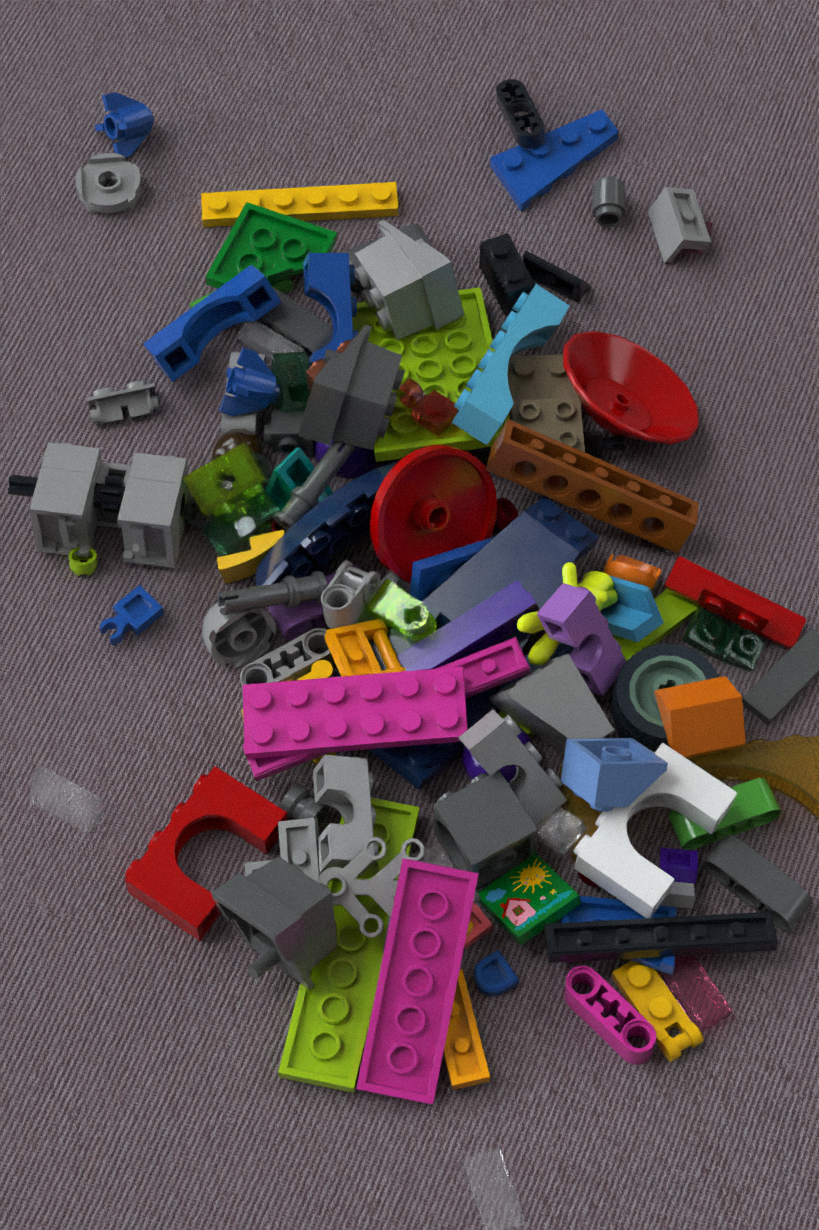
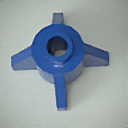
M117 92L102 95L105 111H110V113L105 115L103 123L94 125L95 130L106 131L110 139H117L119 142L113 143L115 153L129 157L151 132L154 124L153 113L142 102Z
M242 347L237 364L243 367H228L226 371L228 377L226 392L232 394L233 397L224 395L219 408V412L230 416L266 409L269 403L274 404L280 391V385L276 384V376L258 353Z

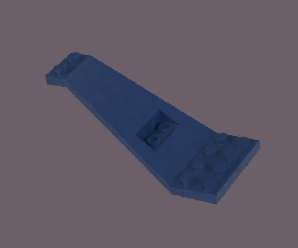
M546 497L541 498L522 512L388 631L387 636L396 656L398 657L403 651L515 581H520L526 592L531 593L540 610L563 583L562 568L564 564L568 562L575 563L593 549L599 536ZM517 630L497 644L516 637L523 652L533 634ZM374 644L371 648L382 671L387 670ZM340 672L334 677H341ZM502 684L466 698L468 729L487 714L492 705L488 697L498 692ZM462 742L368 750L417 789H421L463 754L464 744Z

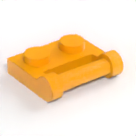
M375 619L326 630L324 639L341 677L406 671V668L401 666L387 636L388 628L384 620ZM367 638L374 641L387 670H381Z

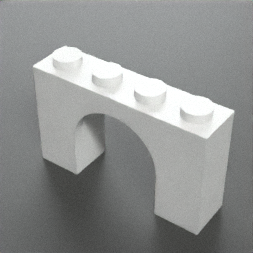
M664 743L660 745L655 754L668 763L667 770L628 807H614L612 811H602L595 823L599 828L592 837L586 834L574 850V853L577 855L574 869L645 918L653 916L670 892L675 879L645 859L633 848L627 835V822L630 818L645 808L667 807L681 813L712 834L733 806L737 796V792Z

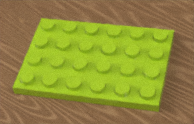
M481 287L458 290L464 316L438 329L431 325L399 340L395 338L390 329L385 331L376 316L378 311L375 307L370 309L366 302L357 303V314L355 318H352L353 330H357L359 333L365 325L371 326L372 329L368 338L369 343L401 354L402 358L398 369L405 371L399 391L392 389V392L397 393V399L391 417L384 415V417L390 418L384 438L377 437L373 447L376 462L402 459L417 449L431 445H449L461 450L492 447L506 421L510 420L508 413L488 445H485L451 423L459 411L453 407L464 389L469 392L471 391L466 387L469 379L476 369L482 372V369L478 367L481 359L488 349L494 352L489 347L493 340Z

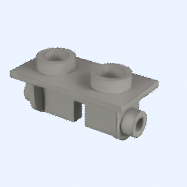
M146 380L128 383L126 385L127 389L114 392L112 387L93 391V396L87 397L89 406L96 405V409L90 410L92 422H100V425L121 421L123 420L121 407L126 406L128 407L130 418L154 414L153 410L160 409L157 396L150 397L149 394L155 392V384H147Z

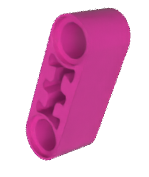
M588 966L573 968L568 973L565 982L564 999L567 1005L625 1061L635 1065L647 1062L653 1054L656 1042L654 1027L594 969ZM577 983H585L590 986L592 991L588 994H578L572 987ZM603 1011L608 1015L615 1012L617 1014L616 1018L611 1015L604 1018ZM631 1036H641L646 1040L647 1045L643 1048H635L629 1044L627 1039Z

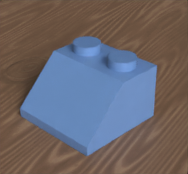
M633 738L567 739L561 782L570 788L574 795L588 802L592 809L608 812L612 811L613 807H628L667 770L668 763Z

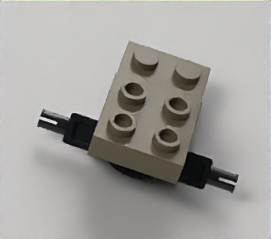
M563 354L510 357L507 376L509 390L514 402L509 411L511 421L596 458H602L603 451L625 450L624 437L603 438L600 431L583 432L581 401L577 397L563 367ZM492 447L470 449L469 453L475 457L489 456Z

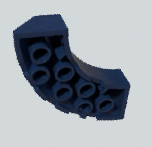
M398 462L385 465L358 477L332 493L306 513L277 541L256 567V587L280 583L281 579L289 575L299 578L311 576V573L314 571L323 572L332 563V560L329 558L332 553L339 552L347 544L349 547L361 538L371 533L370 518L376 493L386 475Z

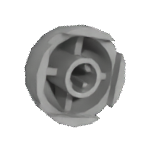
M217 602L209 609L203 620L202 637L207 651L219 665L227 667L225 663H234L236 667H241L257 660L270 647L271 644L268 642V639L271 636V632L275 635L276 626L272 616L264 607L222 615L220 608H225V605L218 607Z

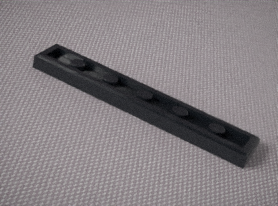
M772 912L550 923L544 926L548 963L776 951L778 946Z

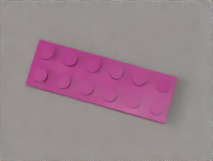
M463 666L242 685L244 749L247 759L461 742L459 737L468 730Z
M402 858L356 1089L433 1105L479 873Z

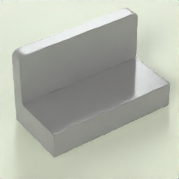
M665 187L648 210V215L663 261L665 263H672L682 248L705 250L711 243L694 190Z

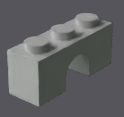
M491 710L463 733L459 739L490 776L506 765H516V774L508 784L534 824L538 825L567 801L559 790L564 784L550 767L546 771L541 768L538 762L543 757L529 741L523 745L517 736L522 731L511 717L507 715L502 719L494 710Z
M324 755L313 769L315 804L329 805L336 808L344 819V824H329L317 838L320 873L331 867L344 868L363 851L366 840L373 837L376 812L375 808L371 806L370 801L373 776L371 772H368L367 758ZM377 842L370 844L368 848L370 855L378 856ZM372 861L358 876H363L376 861Z

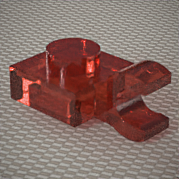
M408 379L400 386V390L405 392L400 398V402L412 409L411 419L437 436L452 424L451 422L459 411L453 407L454 402L435 390L427 396L421 386L412 379Z

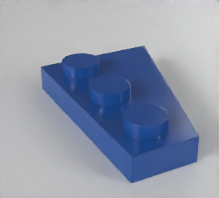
M494 537L413 562L408 614Z

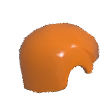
M610 555L604 567V573L647 586L651 591L653 590L662 571L660 568L625 555H618L612 561L614 555Z

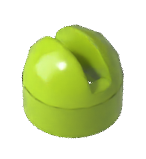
M80 546L72 549L68 556L72 572L78 576L85 574L90 576L93 574L98 563L96 551L90 547L89 557L75 556Z

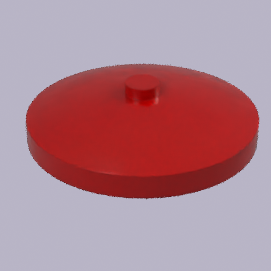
M449 445L426 446L402 458L382 481L376 493L371 511V540L374 550L385 568L402 580L411 583L413 562L491 538L497 516V495L491 475L483 463L475 456Z

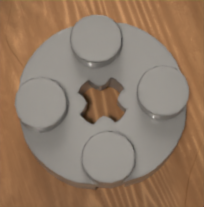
M103 153L93 156L89 159V164L83 170L80 167L75 178L78 197L84 203L86 210L91 213H116L122 210H131L135 207L136 199L142 189L138 167L134 163L132 165L126 161L125 156L117 153ZM107 179H112V182L115 184L111 187L102 186L106 183Z

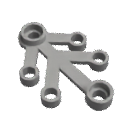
M371 837L366 840L363 851L344 868H328L318 877L317 882L323 883L327 887L331 880H341L342 889L337 893H332L333 905L342 904L360 924V930L365 936L370 938L379 936L383 931L384 924L379 916L369 914L355 895H371L391 917L394 903L392 896H395L398 883L394 879L400 873L402 858L420 861L425 855V847L418 839L411 838L406 840L402 845L401 852L371 880L356 879V877L372 861H379L385 857L387 846L378 837ZM373 842H378L382 845V852L378 856H372L368 852V848ZM413 843L420 846V853L414 858L409 857L406 853L407 847ZM369 919H376L378 921L379 927L374 933H368L365 930V923Z

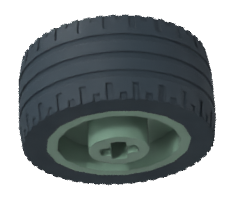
M656 644L632 655L620 670L613 691L612 714L619 735L622 738L635 739L654 753L662 743L669 746L654 691L718 678L719 675L716 669L697 651H693L685 646H679L678 644Z

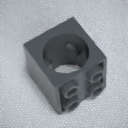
M500 770L492 776L488 773L478 775L469 783V786L458 792L452 790L443 794L437 800V803L434 804V835L456 869L479 873L475 891L499 879L536 853L538 829Z

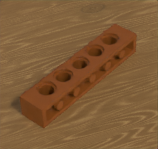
M509 419L491 448L486 467L487 471L496 474L500 478L524 486L532 492L540 493L565 506H570L586 513L597 520H602L623 529L629 534L646 539L659 547L678 553L696 526L699 502Z

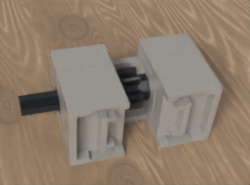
M48 442L38 478L21 475L9 477L8 494L33 497L29 510L37 551L69 555L72 549L80 546L75 556L89 557V549L92 546L97 525L122 528L124 543L123 562L175 568L186 523L184 508L190 499L186 458H178L172 455L161 456L134 453L132 464L124 465L102 462L100 448L76 446L70 443Z

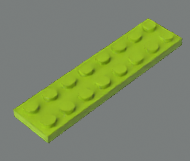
M370 797L371 806L375 808L376 812L373 837H378L385 842L387 853L383 859L376 861L363 876H357L356 879L371 880L401 852L402 845L406 840L414 838L420 807ZM341 816L340 824H344L343 816ZM378 843L379 855L382 852V845ZM410 844L406 849V853L409 857L412 844ZM331 880L328 886L329 890L332 893L339 892L342 889L341 880ZM355 895V897L369 914H375L383 921V931L375 938L367 937L361 932L360 924L342 904L333 905L337 948L310 970V978L315 985L312 989L309 990L300 983L278 1071L279 1078L355 1093L383 958V947L389 917L371 895ZM376 919L366 921L365 930L368 933H374L378 930L379 924Z

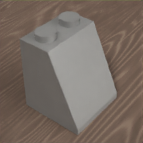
M569 654L548 660L545 664L530 671L529 674L520 677L488 697L492 705L509 715L562 754H565L567 739L604 738V736L614 731Z

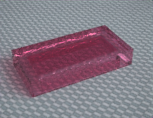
M694 955L676 956L674 959L673 975L657 970V973L690 1021L698 1027L701 1033L732 1014V1009Z

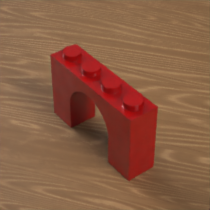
M216 766L213 767L208 775L203 774L197 780L190 798L186 803L181 802L176 806L170 817L171 822L163 831L159 830L153 835L148 844V851L140 860L135 859L125 873L128 894L199 941L202 940L222 913L215 903L212 893L189 879L180 870L178 859L184 845L201 832L225 830L237 835L267 855L279 840L278 822L288 821L286 811Z

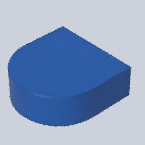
M499 949L481 959L475 966L473 977L475 987L486 996H499L519 984L518 977Z

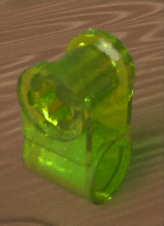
M385 579L365 607V610L373 617L384 620L387 626L393 627L416 642L421 641L436 631L435 618L428 611L426 605L388 579Z

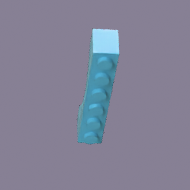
M537 284L529 295L522 292L512 308L517 313L511 311L501 326L506 332L499 330L489 346L494 352L488 349L478 364L482 372L476 369L466 384V387L471 391L469 392L464 389L453 407L459 411L451 423L485 445H488L514 404L507 376L510 357L532 347L544 346L560 324L570 305Z

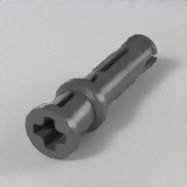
M334 441L301 487L297 486L290 492L291 498L282 511H277L273 515L276 523L288 531L306 513L319 504L318 498L351 453L355 451L354 446L350 444L344 446L342 442Z
M314 571L311 573V576L295 578L292 575L285 576L281 579L280 583L228 592L222 591L218 593L217 602L218 607L225 605V608H220L222 615L280 604L295 608L302 602L315 600L317 603H322L321 595L328 585L324 574L321 571Z

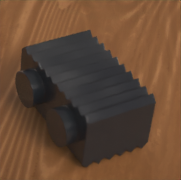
M503 234L481 242L479 269L482 270L484 279L487 280L492 294L498 300L497 304L503 310V315L508 316L511 311L517 313L512 309L522 292L529 295L535 286L529 271L509 234Z

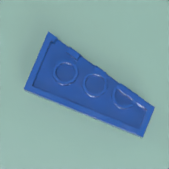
M601 109L546 133L545 142L537 148L526 149L518 145L490 157V166L522 212L530 206L531 200L538 195L542 197L552 189V185L562 177L566 179L575 172V167L583 161H590L618 140L619 131L604 110Z

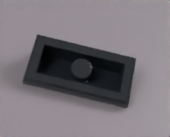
M528 251L524 252L523 262L533 280L575 302H580L589 290L590 284Z

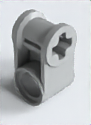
M345 560L342 562L335 576L321 595L325 623L330 629L356 623L362 611L378 591L380 585V574L378 572L371 571L368 573L355 568L354 564L350 561Z

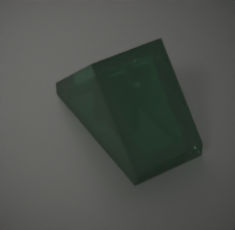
M306 351L272 354V372L276 376V384L280 385L279 395L273 406L284 412H300L306 409L310 396L306 371L310 366Z

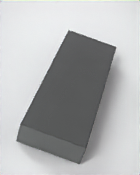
M811 628L742 698L743 705L768 726L819 675V633Z

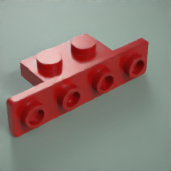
M683 557L677 558L664 584L666 589L789 650L796 644L806 622L805 617Z

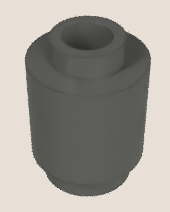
M613 176L602 177L593 184V216L599 225L604 227L617 226L625 216V184Z

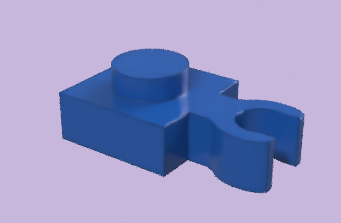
M139 585L113 606L114 613L117 616L104 620L99 628L102 635L110 629L117 630L110 637L111 644L117 645L123 640L128 630L131 629L138 636L164 614L163 607Z

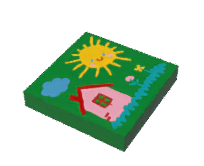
M536 853L476 894L478 902L520 945H523L543 931L545 924L556 922L581 904L579 895Z

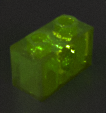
M246 443L240 444L183 477L203 515L213 513L215 518L233 509L234 507L231 502L244 496L245 500H249L263 492L262 485L269 481L249 444ZM224 474L230 477L235 476L236 478L231 483L233 487L231 491L219 486L224 482L222 477Z

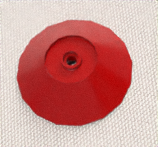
M595 330L574 334L563 346V367L587 414L607 432L619 437L671 445L688 441L698 429V406L688 387L669 365L646 348L619 335Z

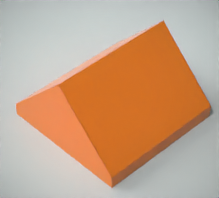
M726 676L654 691L669 747L685 758L745 746L742 696Z

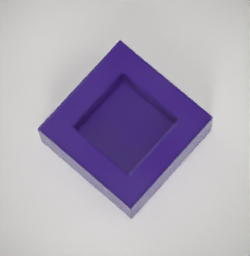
M660 847L659 868L675 879L674 882L696 884L698 851Z

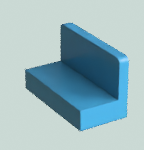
M610 576L613 580V588L617 592L618 599L615 604L602 609L600 612L607 619L608 627L613 635L639 642L664 623L651 590L647 586Z

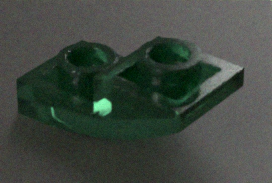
M259 486L228 507L202 531L220 556L230 555L251 535H260L274 521L273 515L277 511L281 512V510L264 487Z
M702 607L694 611L682 638V641L699 651L749 672L754 669L766 641L752 631L742 628L737 622L731 626L726 624Z

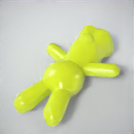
M571 562L564 564L562 568L563 583L577 588L585 587L591 591L596 598L595 603L600 611L617 602L618 595L613 588V580L608 574L600 571H590L585 573L581 583L577 584L576 566ZM538 611L523 615L517 622L518 630L531 634L543 630L544 627L537 616ZM545 632L532 646L528 655L529 662L538 666L545 664L553 655L560 642L550 639L547 632Z

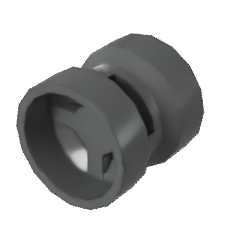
M298 783L288 791L279 808L287 812L288 820L316 818L318 819L319 827L326 818L330 806L315 804V798L310 797V790Z

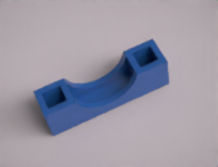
M308 253L303 262L305 296L319 302L329 313L333 324L331 342L324 348L313 352L308 360V369L318 359H324L327 349L336 351L344 341L352 340L358 335V331L353 330L352 318H355L357 314L356 297H351L350 285H354L355 267L354 264H349V253Z
M251 264L148 339L143 345L159 368L173 382L200 362L203 349L220 332L241 322H255L282 301L267 278Z

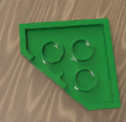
M246 202L205 276L206 285L218 289L251 264L267 278L270 284L303 273V262L308 253H331L338 240L337 232Z

